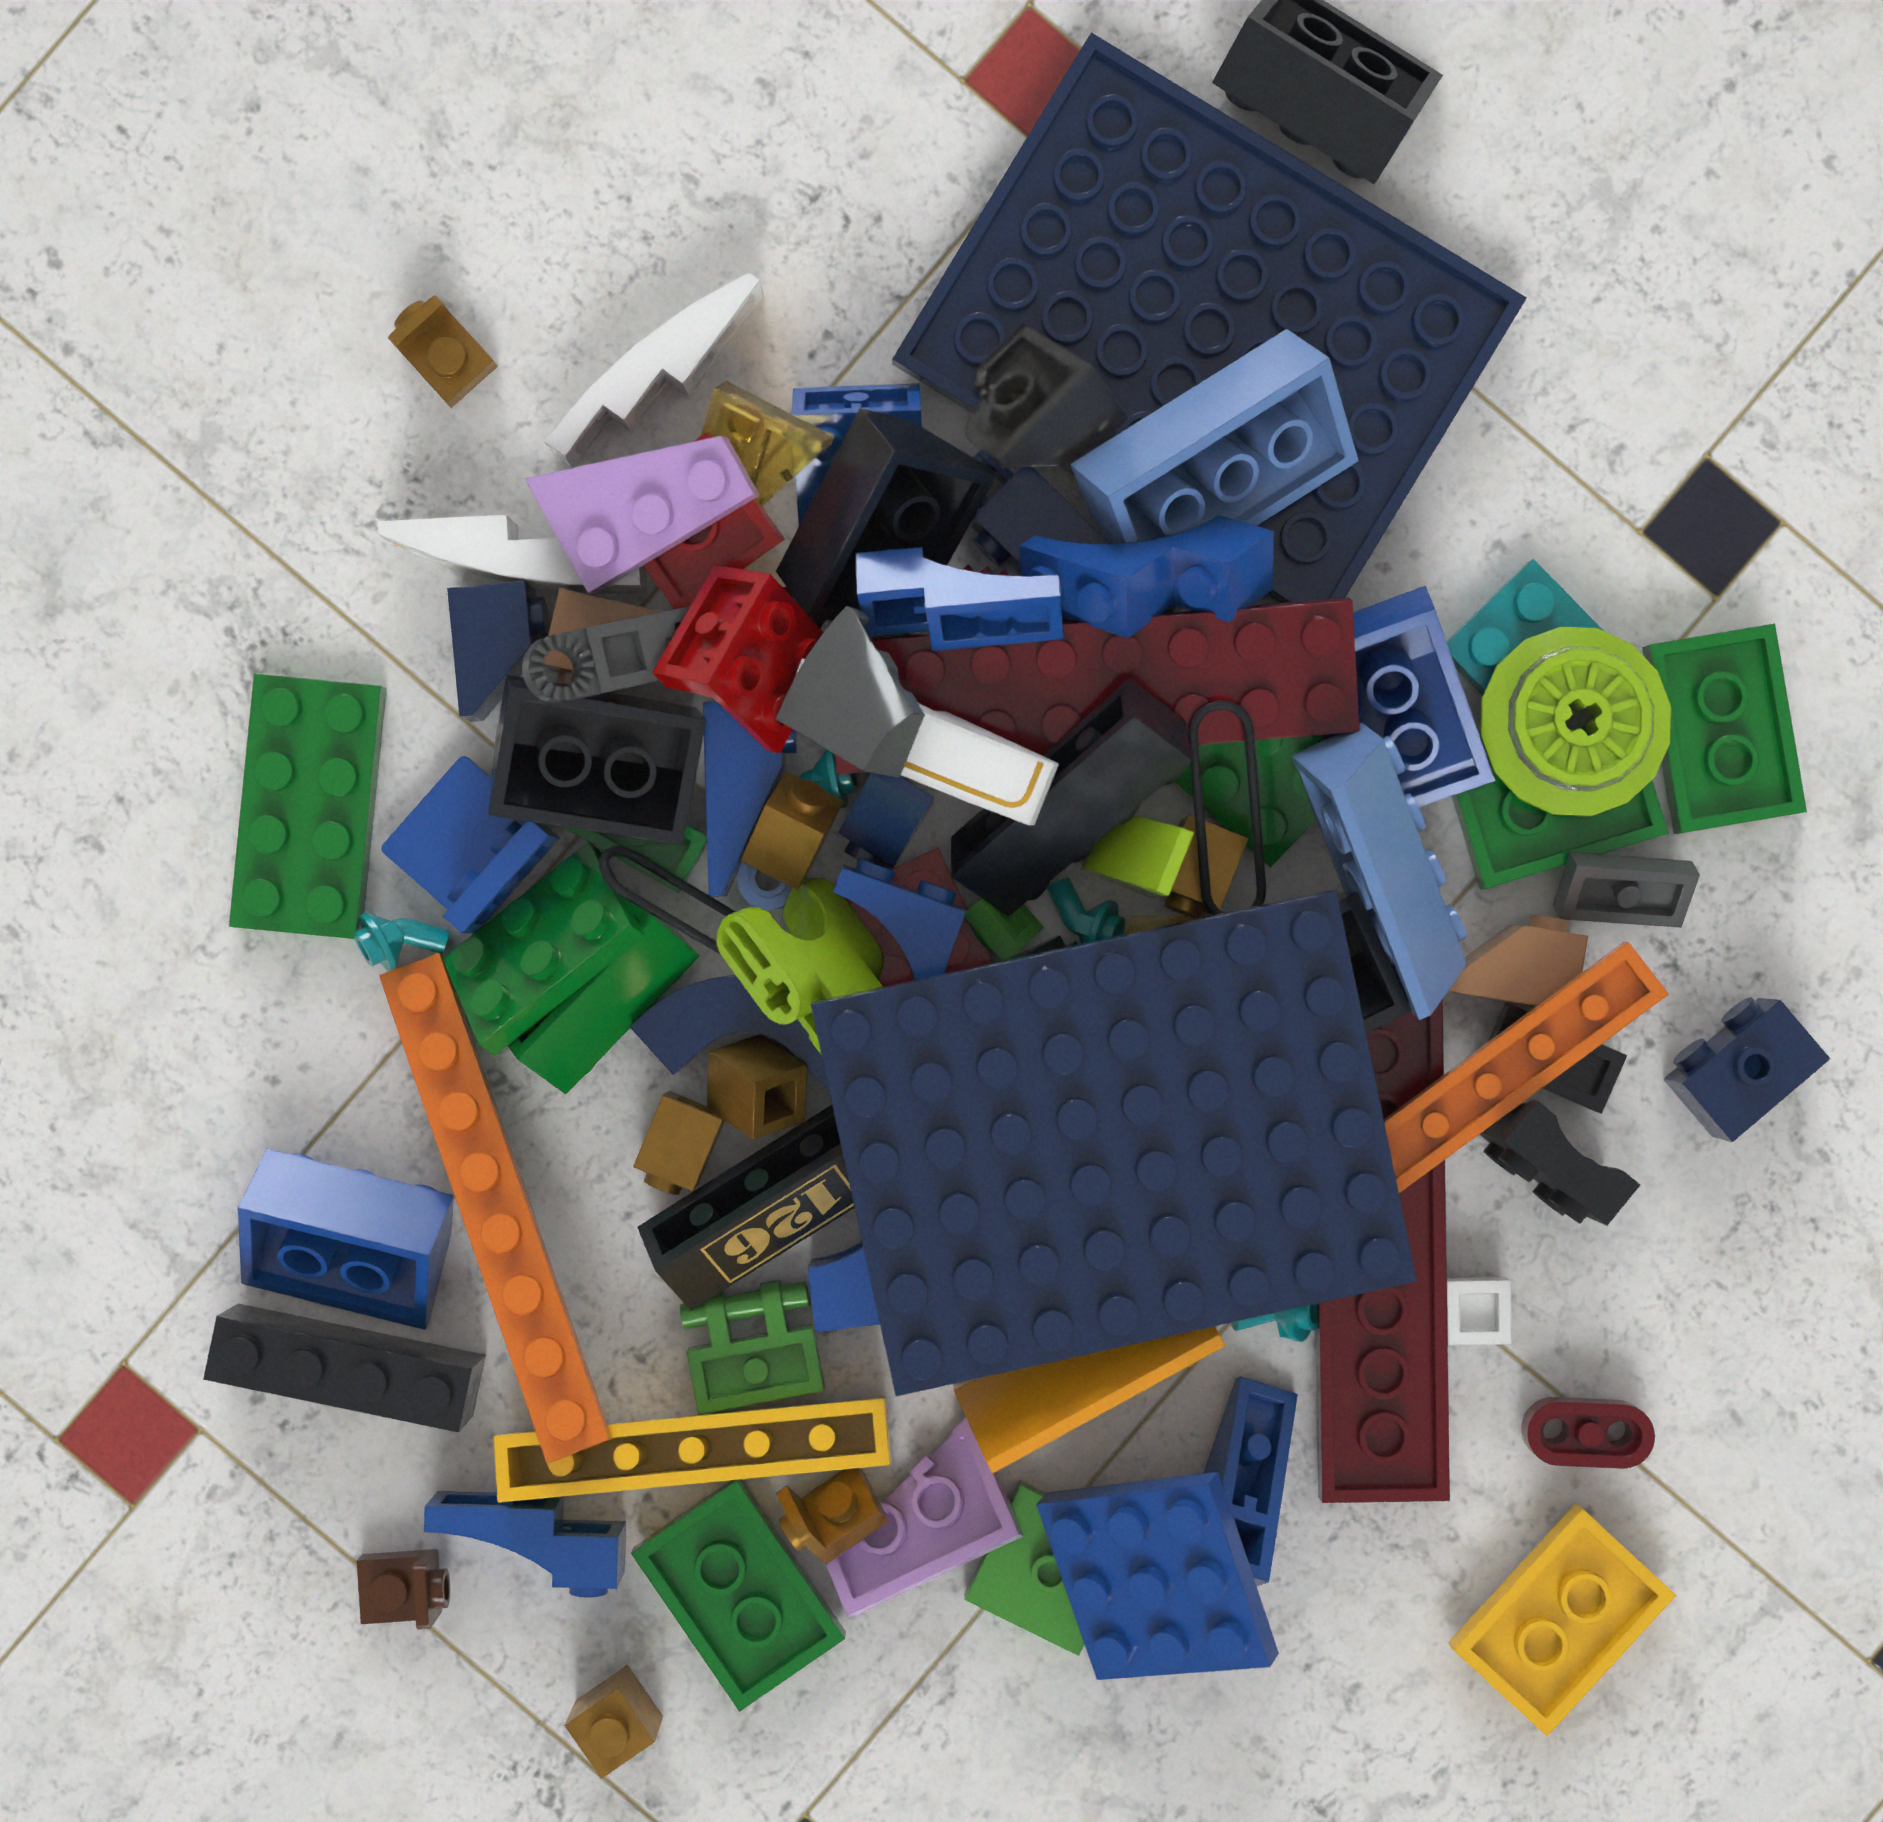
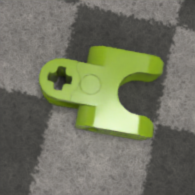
M815 877L802 882L798 890L793 888L786 899L783 917L785 925L793 935L783 930L768 911L760 907H748L723 918L717 932L716 944L720 955L763 1013L770 1020L778 1024H790L799 1020L810 1035L808 1038L821 1054L811 1002L883 987L877 979L883 969V956L877 941L844 897L833 893L835 885L825 878Z

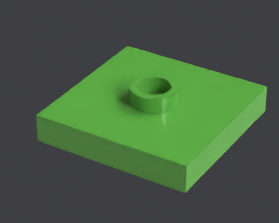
M1020 1480L1010 1503L1024 1536L982 1556L964 1593V1599L1079 1656L1084 1646V1641L1036 1505L1046 1493Z

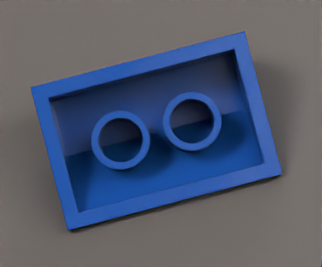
M266 1148L238 1206L241 1284L426 1330L452 1233L454 1195L439 1192L427 1185H411L376 1176L367 1170H352L316 1161L303 1154H288Z

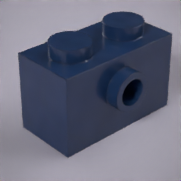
M1750 997L1736 1004L1721 1019L1725 1027L1707 1042L1704 1039H1699L1684 1048L1673 1060L1677 1068L1663 1079L1712 1137L1734 1142L1830 1060V1057L1781 1000L1767 998L1754 1000Z

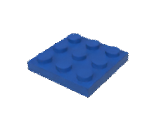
M1218 1472L1047 1492L1036 1504L1097 1680L1271 1667L1279 1652Z

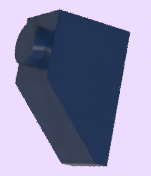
M526 581L447 588L459 717L470 722L484 721L502 700L506 674L521 677L523 674L522 663L527 650L533 643L540 640L539 636L549 634L546 600L544 597H536L535 589Z
M870 773L838 832L849 840L844 852L856 860L863 858L878 864L884 861L894 868L932 807L934 797L902 777Z

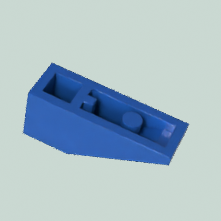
M703 702V716L706 718L704 761L709 896L723 897L728 895L742 862L740 860L763 808L785 772V754L797 753V731L793 730L780 753L769 752L718 702Z
M1240 1376L1234 1381L1203 1473H1219L1256 1586L1269 1583L1298 1394Z

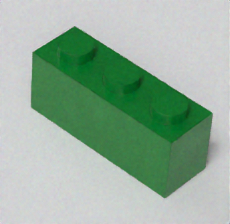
M630 901L628 903L645 937L508 1045V1048L518 1061L564 1094H567L593 1069L595 1064L630 1029V1026L673 983L678 981L683 973L699 957V954L676 928Z

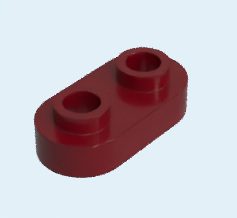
M1547 1397L1538 1400L1528 1408L1521 1425L1522 1437L1528 1449L1543 1462L1555 1466L1632 1468L1646 1460L1655 1443V1431L1649 1417L1631 1403L1623 1400ZM1551 1419H1560L1562 1422L1560 1434L1554 1438H1545L1543 1433L1545 1424ZM1614 1422H1623L1625 1426L1623 1436L1617 1441H1609L1607 1438L1609 1426Z

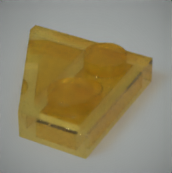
M728 381L714 388L701 436L706 432H711L713 437L724 436L729 439L760 495L757 499L762 507L827 449L834 437Z

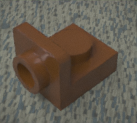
M438 1549L362 1554L356 1561L361 1624L416 1621L417 1630L431 1629L442 1613V1608H448L450 1576L447 1568L439 1569Z

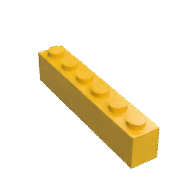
M887 1397L608 1423L613 1439L548 1464L544 1458L535 1430L494 1436L497 1503L886 1466L892 1463Z

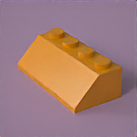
M1213 1326L953 1384V1389L985 1461L993 1474L1225 1347V1344L1217 1329Z

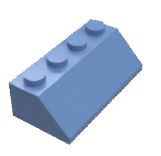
M1286 329L1070 465L1088 511L1109 544L1148 541L1178 534L1206 523L1217 515L1257 526L1359 460L1330 358Z
M1360 723L1359 732L1338 733L1291 755L1343 891L1358 892L1410 1005L1411 1012L1418 1020H1421L1434 1012L1467 966L1459 944L1460 941L1467 938L1466 931L1456 910L1450 904L1445 906L1439 887L1446 884L1445 874L1435 854L1430 849L1424 850L1418 831L1425 829V821L1412 795L1409 793L1404 795L1397 775L1404 772V765L1398 749L1390 737L1381 738L1366 725Z

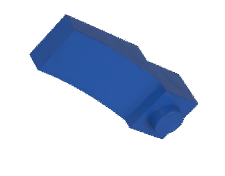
M922 547L856 553L857 595L860 611L864 612L870 620L864 626L868 636L929 631L931 651L1064 639L1058 575L1004 576L961 570L924 558Z
M437 1491L424 1507V1532L469 1537L513 1551L535 1562L551 1573L552 1587L569 1588V1593L576 1597L591 1598L606 1595L608 1589L618 1588L625 1572L626 1521L563 1520L564 1496L497 1503L496 1492Z

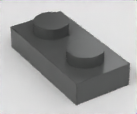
M1569 852L1553 906L1559 919L1681 928L1700 874L1693 862L1687 860Z

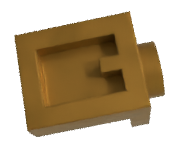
M436 295L432 296L425 303L419 300L404 309L395 320L394 327L396 329L388 336L391 343L450 408L455 406L498 367L494 360L457 321Z
M860 1468L842 1470L803 1498H800L788 1486L776 1492L786 1513L779 1518V1523L790 1543L799 1552L807 1547L826 1565L889 1522L872 1486Z

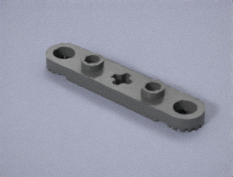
M783 587L786 590V592L795 600V598L790 593L788 588ZM690 606L542 638L533 643L524 656L522 663L524 681L528 689L537 698L549 703H563L660 681L652 672L667 647L666 639L675 634L674 625L678 629ZM809 616L821 629L825 619ZM551 650L564 653L572 663L573 676L566 687L553 686L551 681L548 682L546 680L548 679L547 675H543L544 667H542V664L545 662L544 657Z

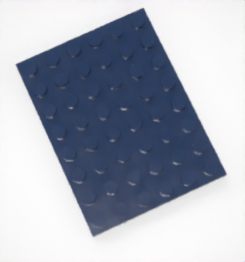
M1091 32L892 358V365L1074 475L1071 463L1288 329L1330 358L1359 461L1257 525L1258 527L1274 531L1273 590L1269 594L1283 603L1338 599L1347 596L1527 297Z
M1335 890L811 1002L896 1397L1417 1282L1338 895Z

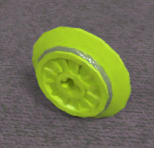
M1558 627L1525 639L1496 666L1481 698L1480 738L1493 772L1518 799L1552 815L1593 816L1628 803L1655 778L1670 745L1671 705L1658 671L1633 644L1598 628ZM1569 704L1575 711L1586 708L1590 712L1592 719L1585 724L1588 735L1582 729L1571 732L1567 728L1565 721L1573 715Z

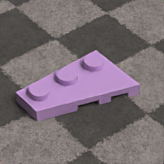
M724 436L525 478L588 593L594 594L760 496L731 442Z
M966 1417L952 1430L953 1434L930 1456L926 1455L909 1471L911 1475L883 1502H880L889 1522L827 1564L828 1571L847 1617H855L1024 1536L997 1471L992 1474Z

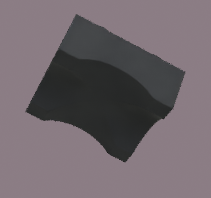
M1532 1099L1526 1104L1522 1102L1480 1133L1489 1142L1483 1152L1490 1159L1513 1176L1518 1174L1528 1182H1531L1532 1179L1536 1180L1539 1184L1532 1192L1554 1211L1562 1216L1568 1215L1579 1224L1588 1217L1608 1226L1640 1187V1184L1623 1170L1601 1166L1594 1160L1580 1154L1563 1134L1556 1115L1537 1100Z

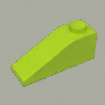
M1134 815L1126 823L1117 824L1095 843L1091 852L1084 858L1080 870L1149 898L1169 896L1194 832Z

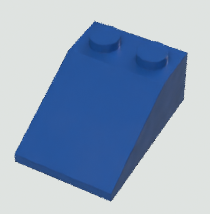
M1426 585L1353 612L1359 724L1363 723L1381 738L1388 736L1394 742L1404 765V772L1397 775L1404 795L1407 793L1411 794L1418 806L1422 807L1495 781Z

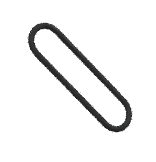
M1222 700L1207 703L1197 710L1189 723L1188 729L1192 758L1190 768L1201 895L1206 909L1212 916L1226 912L1220 910L1215 905L1211 895L1198 728L1205 716L1217 710H1226L1235 714L1243 725L1257 887L1256 898L1250 907L1263 905L1266 897L1254 728L1251 717L1243 707L1231 701Z
M612 846L604 850L599 858V869L604 881L613 891L720 954L714 939L621 885L611 873L609 860L613 856H623L724 916H728L736 911L629 848Z

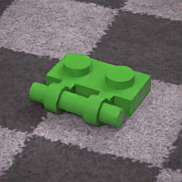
M780 1280L760 1283V1290L725 1296L723 1290L692 1311L685 1304L680 1305V1315L684 1330L708 1325L711 1341L709 1344L689 1347L687 1350L698 1415L824 1391L825 1383L814 1324L788 1328L786 1317L787 1310L810 1306L806 1281L781 1286ZM760 1315L765 1316L768 1333L732 1339L730 1321Z

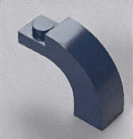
M736 975L715 977L681 988L663 998L630 1026L632 1031L673 1075L682 1070L710 1043L722 1036L739 1032L766 1035L781 1042L799 1060L807 1064V1069L829 1092L822 1055L808 1038L810 1035L799 1020L790 1024H778L770 1020Z

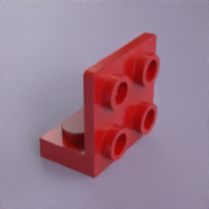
M714 565L652 674L667 688L713 697L766 751L780 753L793 729L778 721L776 717L796 676L801 659H806L824 632L771 574Z

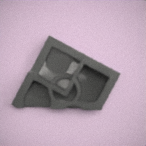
M846 606L824 631L806 657L785 696L776 719L863 771L900 778L925 714L913 694L901 687L898 680V668L889 653L877 650L864 629V626L870 621L867 615L858 609Z

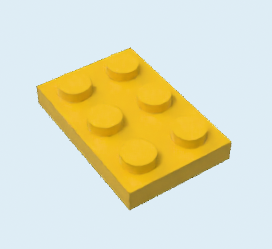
M1575 1503L1449 1640L1448 1644L1454 1652L1544 1735L1548 1736L1677 1595L1584 1509Z

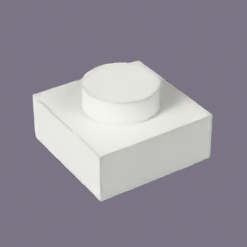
M1506 1277L1447 1278L1448 1345L1512 1344L1510 1279Z

